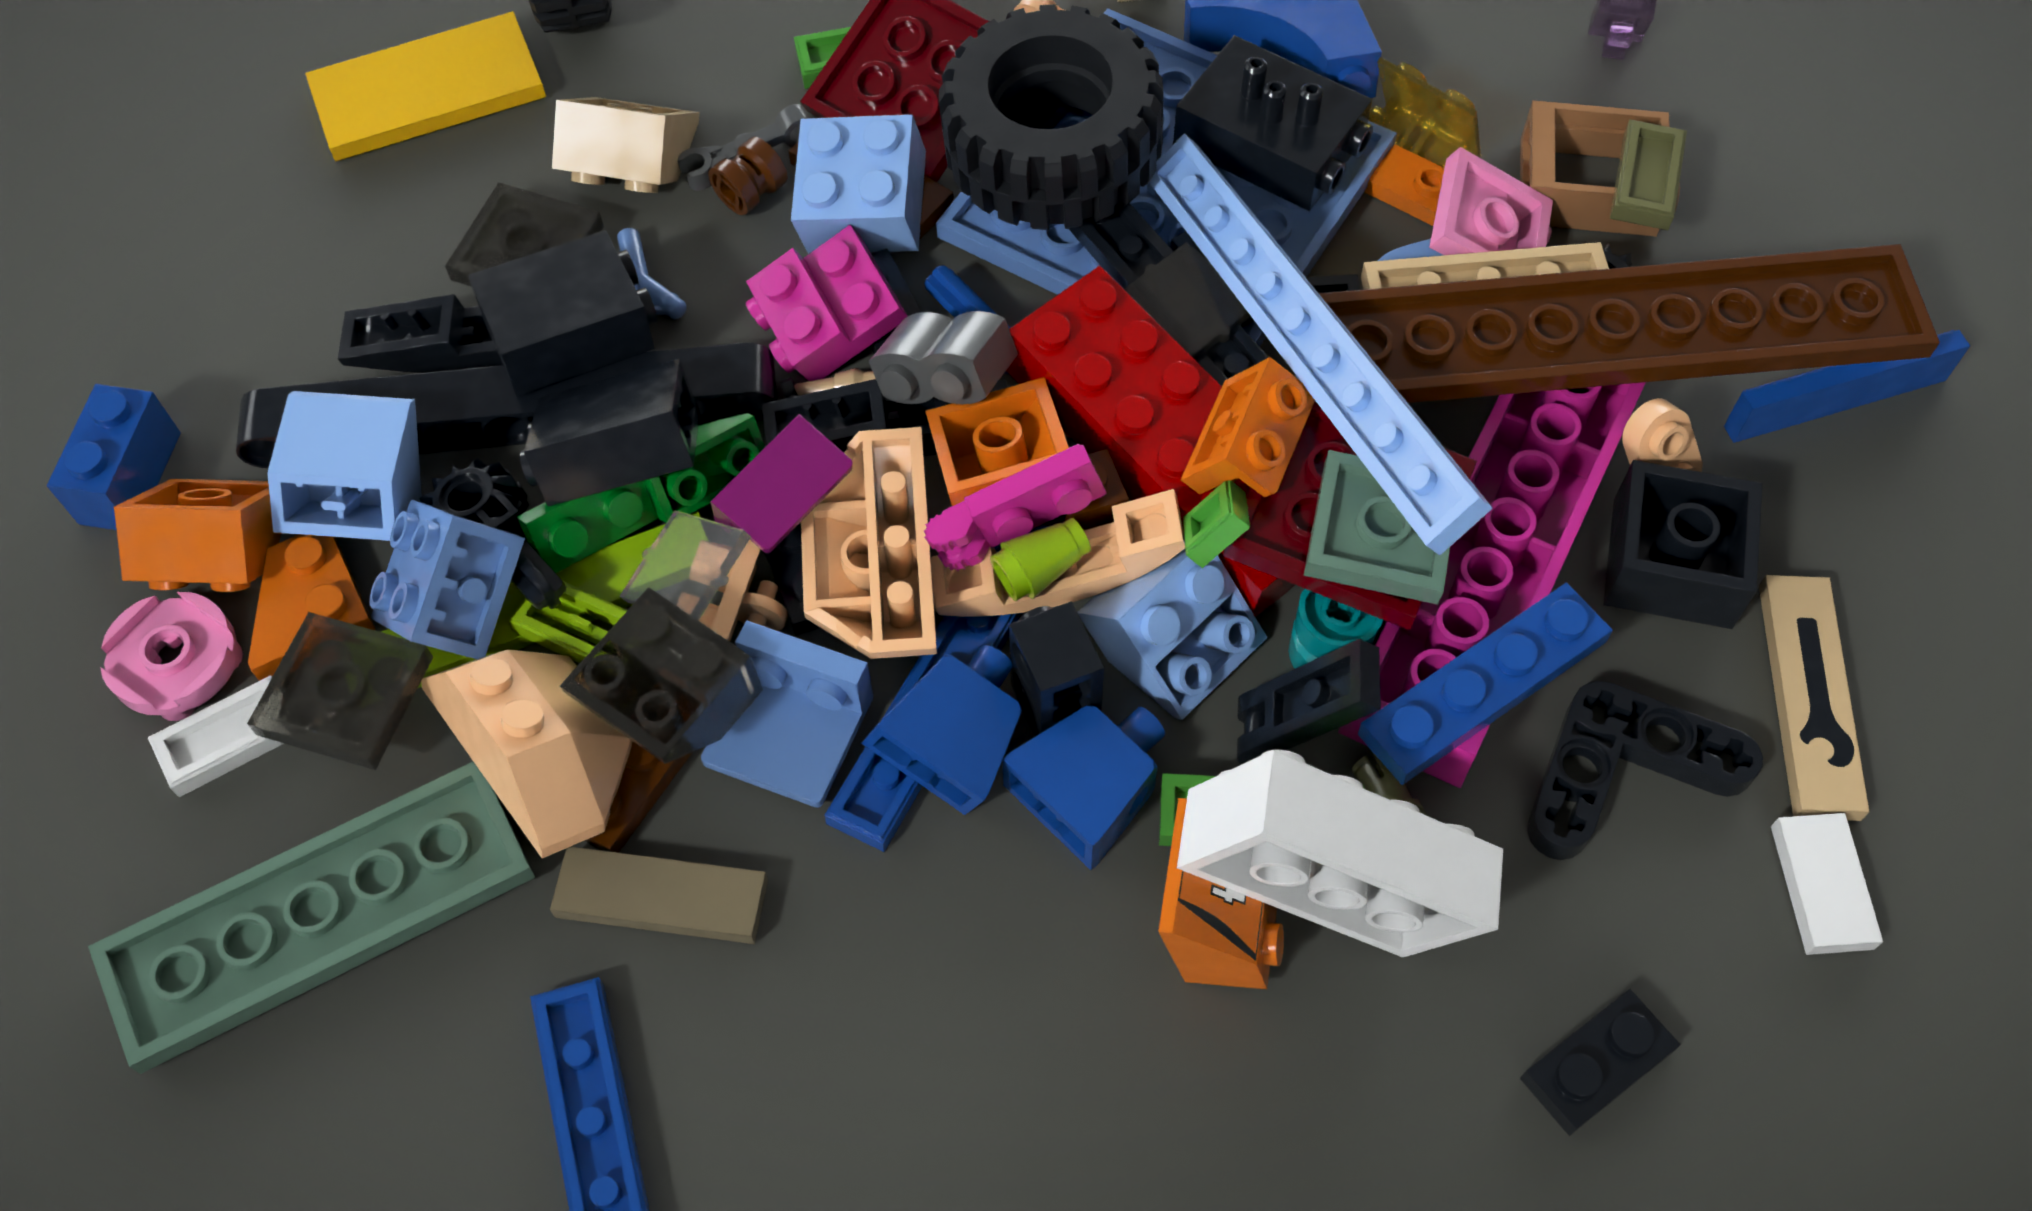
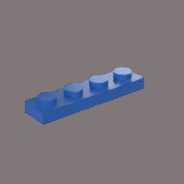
M1566 582L1361 722L1357 735L1399 783L1404 785L1608 641L1613 629Z

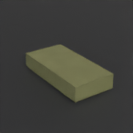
M1629 119L1624 132L1609 219L1669 230L1675 214L1687 130Z

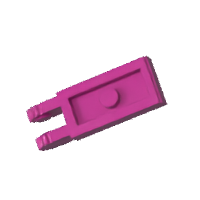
M1076 444L964 497L965 501L943 510L941 515L935 514L936 516L930 518V522L925 524L926 530H924L926 536L924 538L932 549L937 550L939 553L937 556L945 568L949 567L951 571L953 569L959 571L962 568L965 570L968 565L972 567L982 562L989 547L993 548L1001 544V542L1028 534L1032 529L1063 514L1079 512L1087 507L1091 501L1106 495L1107 492L1084 445Z

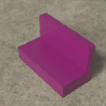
M798 414L711 500L714 520L732 537L741 531L763 552L770 553L851 472L853 462L804 417Z

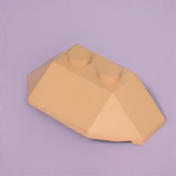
M921 427L858 431L848 443V449L844 452L853 462L851 472L801 521L805 618L870 659L937 654L931 555L930 545L924 538L926 536L924 530H926L925 524H928L922 429Z
M507 649L421 679L423 691L542 859L605 832L610 816V808L619 788L632 747V736L569 656Z

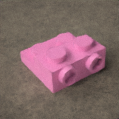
M1459 147L1446 159L1429 247L1442 255L1546 247L1552 233L1549 225L1553 200L1464 148Z

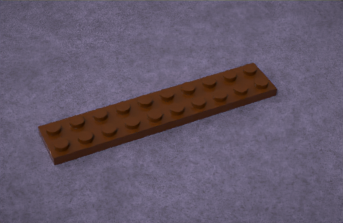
M1901 244L1319 293L1407 403L1929 358L1940 343Z

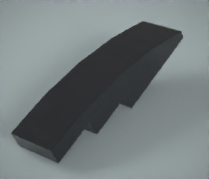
M455 294L345 311L338 360L343 366L414 373L502 366L479 307L464 308Z
M876 379L763 403L762 413L766 446L800 414L842 452L848 449V443L858 431L921 427L923 456L937 455L925 411L952 403L944 402L935 397L919 404L895 402L883 397ZM1006 380L998 381L990 392L1008 388Z

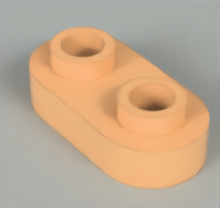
M1657 398L1644 403L1631 415L1625 425L1622 436V443L1630 465L1633 460L1702 472L1703 463L1689 416L1684 411L1665 399Z

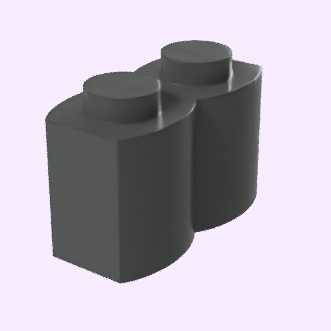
M971 311L962 313L952 319L938 313L920 312L909 315L901 321L869 360V364L883 397L904 404H919L935 397L944 402L964 405L977 403L985 399L1017 357L1018 352L1006 319L1000 315L984 311Z

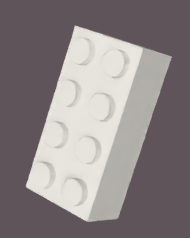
M1287 750L1266 751L1255 759L1231 770L1223 771L1218 776L1188 789L1177 869L1400 957H1407L1498 930L1503 848L1475 837L1473 830L1468 827L1440 822L1419 813V808L1410 802L1389 800L1364 789L1363 784L1357 779L1343 775H1331L1306 764L1302 756Z

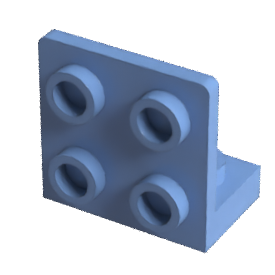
M411 500L407 511H402L393 524L390 545L394 550L386 572H381L373 583L370 593V607L373 608L371 618L411 642L474 659L485 657L525 538L455 516L428 504Z
M746 620L735 641L744 673L701 755L703 765L706 768L815 808L821 807L873 700L868 663Z

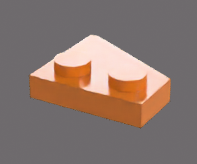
M299 534L267 548L248 658L250 670L259 681L376 630L336 537Z

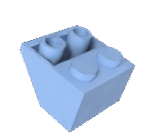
M302 391L289 393L267 472L273 532L390 541L391 530L397 516L402 511H407L411 500L420 502L419 498L422 497L415 399Z
M1185 549L1153 571L1122 586L1095 595L1077 611L1080 619L1108 662L1170 715L1180 720H1183L1267 639L1266 634L1219 556L1217 555L1205 567L1201 568L1186 556Z

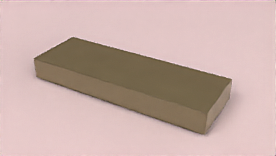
M568 847L564 854L550 911L555 918L755 944L768 878L764 871Z

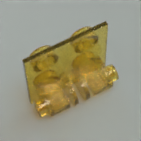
M1382 57L1379 58L1377 63L1386 105L1383 108L1375 105L1370 111L1368 121L1396 132L1395 144L1398 145L1399 143L1400 147L1408 151L1421 136L1413 153L1444 168L1446 159L1459 147L1464 148L1479 158L1481 157L1477 111L1474 104L1466 96L1453 89H1447L1445 93L1428 84L1426 77L1418 69L1407 63L1400 62L1396 66Z

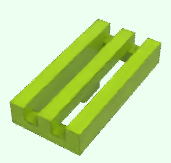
M564 582L566 591L559 598L561 601L585 611L586 614L628 632L625 638L591 624L589 620L576 614H569L558 608L550 609L547 606L540 610L536 609L526 598H524L508 620L513 632L561 655H567L572 660L619 682H622L628 673L626 667L630 660L635 662L641 654L640 645L643 640L649 642L655 633L651 620L567 582ZM532 614H534L549 622H552L555 626L560 627L581 638H584L605 649H608L614 652V654L612 655L604 650H601L593 645H590L580 639H577L556 628H553L545 623H542L532 618L531 616Z

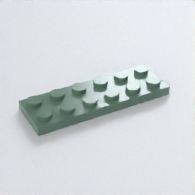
M471 762L91 944L88 948L127 1063L130 1068L142 1074L536 877L499 797L476 764Z

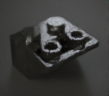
M649 587L560 685L564 693L664 764L721 740L763 691L750 655Z

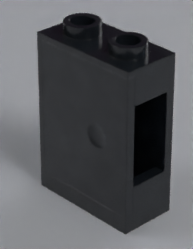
M1234 35L1177 104L1173 145L1185 133L1201 148L1215 166L1310 212L1324 192L1331 195L1335 191L1343 177L1346 162L1351 156L1359 158L1366 149L1373 133V126L1368 124L1373 99Z

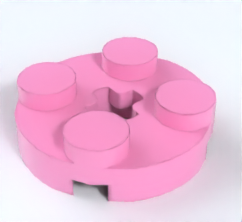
M177 592L181 598H169L163 601H159L156 596L142 599L121 613L111 624L104 636L101 649L106 653V658L104 662L105 670L101 668L102 678L119 700L136 712L145 715H161L169 721L185 719L194 712L196 707H199L216 695L242 662V647L237 642L235 630L231 622L214 602L192 592ZM184 643L180 655L175 660L161 664L163 660L158 653L163 647L167 645L175 649Z

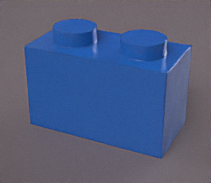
M95 384L46 486L79 525L116 530L114 506L158 485L181 432L152 391Z

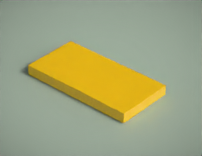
M513 11L305 73L329 149L335 162L546 97L543 84Z

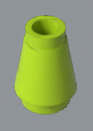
M1070 518L1063 523H1057L1001 542V550L991 555L990 561L1001 585L1014 601H1018L1026 595L1034 599L1079 561L1083 555L1089 553L1091 546L1082 527L1074 518Z

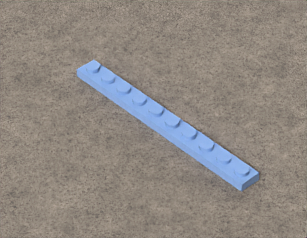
M1184 133L1156 162V172L1149 183L1424 544L1438 555L1443 554L1493 507L1206 154Z

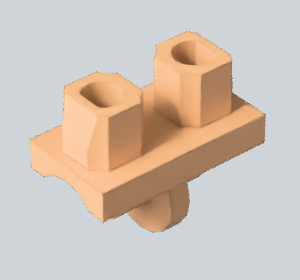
M743 539L739 552L725 547L704 545L694 574L693 583L723 592V597L720 605L717 606L686 595L675 624L674 635L705 648L703 662L720 668L738 620L744 624L747 620L779 631L783 629L788 618L787 609L774 600L778 591V586L775 583L763 580L760 582L757 593H748L756 572V562L761 551L749 539Z

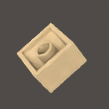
M598 97L556 100L552 169L571 171V181L577 183L605 185V177L624 179V189L658 193L659 185L678 181L681 173L678 165V156L690 148L699 124L700 112Z

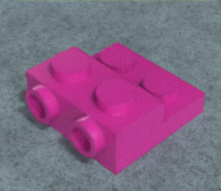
M848 225L804 258L794 248H791L746 281L754 297L746 302L750 314L765 331L772 328L777 338L768 345L774 358L787 373L790 374L796 369L809 381L825 378L897 327L908 316L862 237L851 225Z

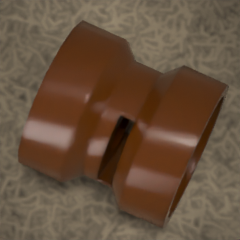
M758 137L748 139L738 147L736 157L732 160H721L708 173L710 183L721 201L734 213L741 216L746 215L759 204L760 196L763 193L775 192L788 180L787 170L776 151Z

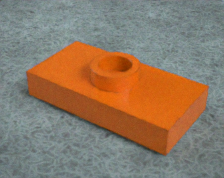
M1394 144L1370 177L1365 193L1433 226L1444 167Z

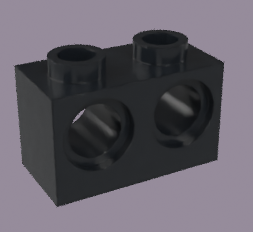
M1072 601L1054 608L1050 606L1037 607L1025 613L1017 622L1009 624L1010 660L1013 664L1011 669V686L1035 737L1085 706H1096L1102 711L1104 666Z

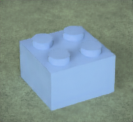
M913 114L801 119L791 222L808 254L848 225H851L860 234L870 252H878L886 248L889 252L919 251L926 150Z

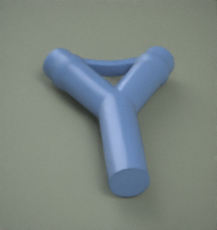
M634 228L622 229L617 234L620 251H628L634 264L639 284L634 285L635 289L638 290L646 287L657 315H667L672 319L681 318L686 312L687 305L676 293L671 292L649 276L639 231Z

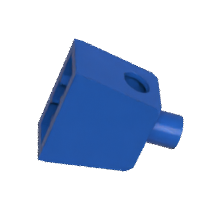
M981 645L968 665H965L952 655L945 654L872 729L861 744L966 815L981 804L989 794L1022 712L1020 703L1000 689L1013 668L1011 660L1003 652L989 645Z
M1085 706L1007 754L1003 758V786L1082 863L1092 870L1099 864L1152 795L1155 789L1158 766L1147 752L1165 737V730L1159 720L1144 707H1138L1119 725H1115L1096 706Z

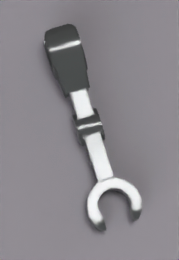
M799 104L787 106L779 112L774 124L751 134H740L733 142L724 146L690 148L683 151L678 156L680 171L684 174L688 173L686 178L692 190H704L711 186L708 175L709 170L723 159L732 160L736 157L738 147L751 137L761 138L771 147L784 142L793 147L799 141L801 119H807L809 116Z

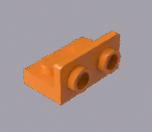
M1271 357L1225 380L1181 481L1198 494L1216 488L1224 481L1232 480L1236 482L1238 479L1242 480L1263 497L1275 494L1278 491L1315 399L1298 378Z

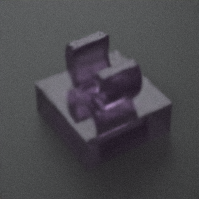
M1657 0L1597 1L1591 14L1588 34L1605 37L1601 57L1623 60L1626 48L1630 47L1631 41L1642 42L1654 19Z

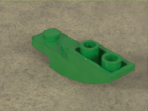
M749 413L698 426L694 467L552 506H547L546 502L517 516V519L528 543L552 570L558 573L658 518L670 525L711 503V500L765 448L756 420Z

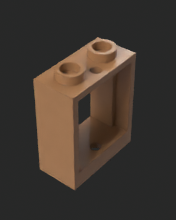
M1532 100L1520 139V181L1553 200L1549 226L1657 237L1660 230L1658 228L1609 219L1615 187L1555 182V152L1620 158L1624 132L1629 119L1670 127L1669 112ZM1679 182V188H1678V194H1677V201H1676L1675 211H1676V208H1677V205H1678V201H1679L1680 182Z

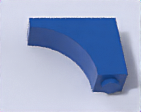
M1185 0V42L1208 52H1221L1235 35L1369 98L1376 97L1382 51L1358 0Z

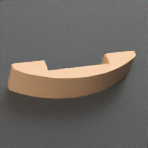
M1174 489L1112 506L1114 522L1084 530L1089 540L1091 551L1083 555L1079 561L1034 599L1026 595L1018 601H1014L1008 595L997 578L990 561V556L997 553L994 547H989L982 562L972 567L968 565L965 570L962 568L959 571L956 569L951 571L949 567L945 568L937 555L932 556L931 570L935 609L939 615L959 617L1024 613L1037 607H1056L1071 601L1076 602L1131 582L1158 568L1185 549L1184 532L1177 495Z

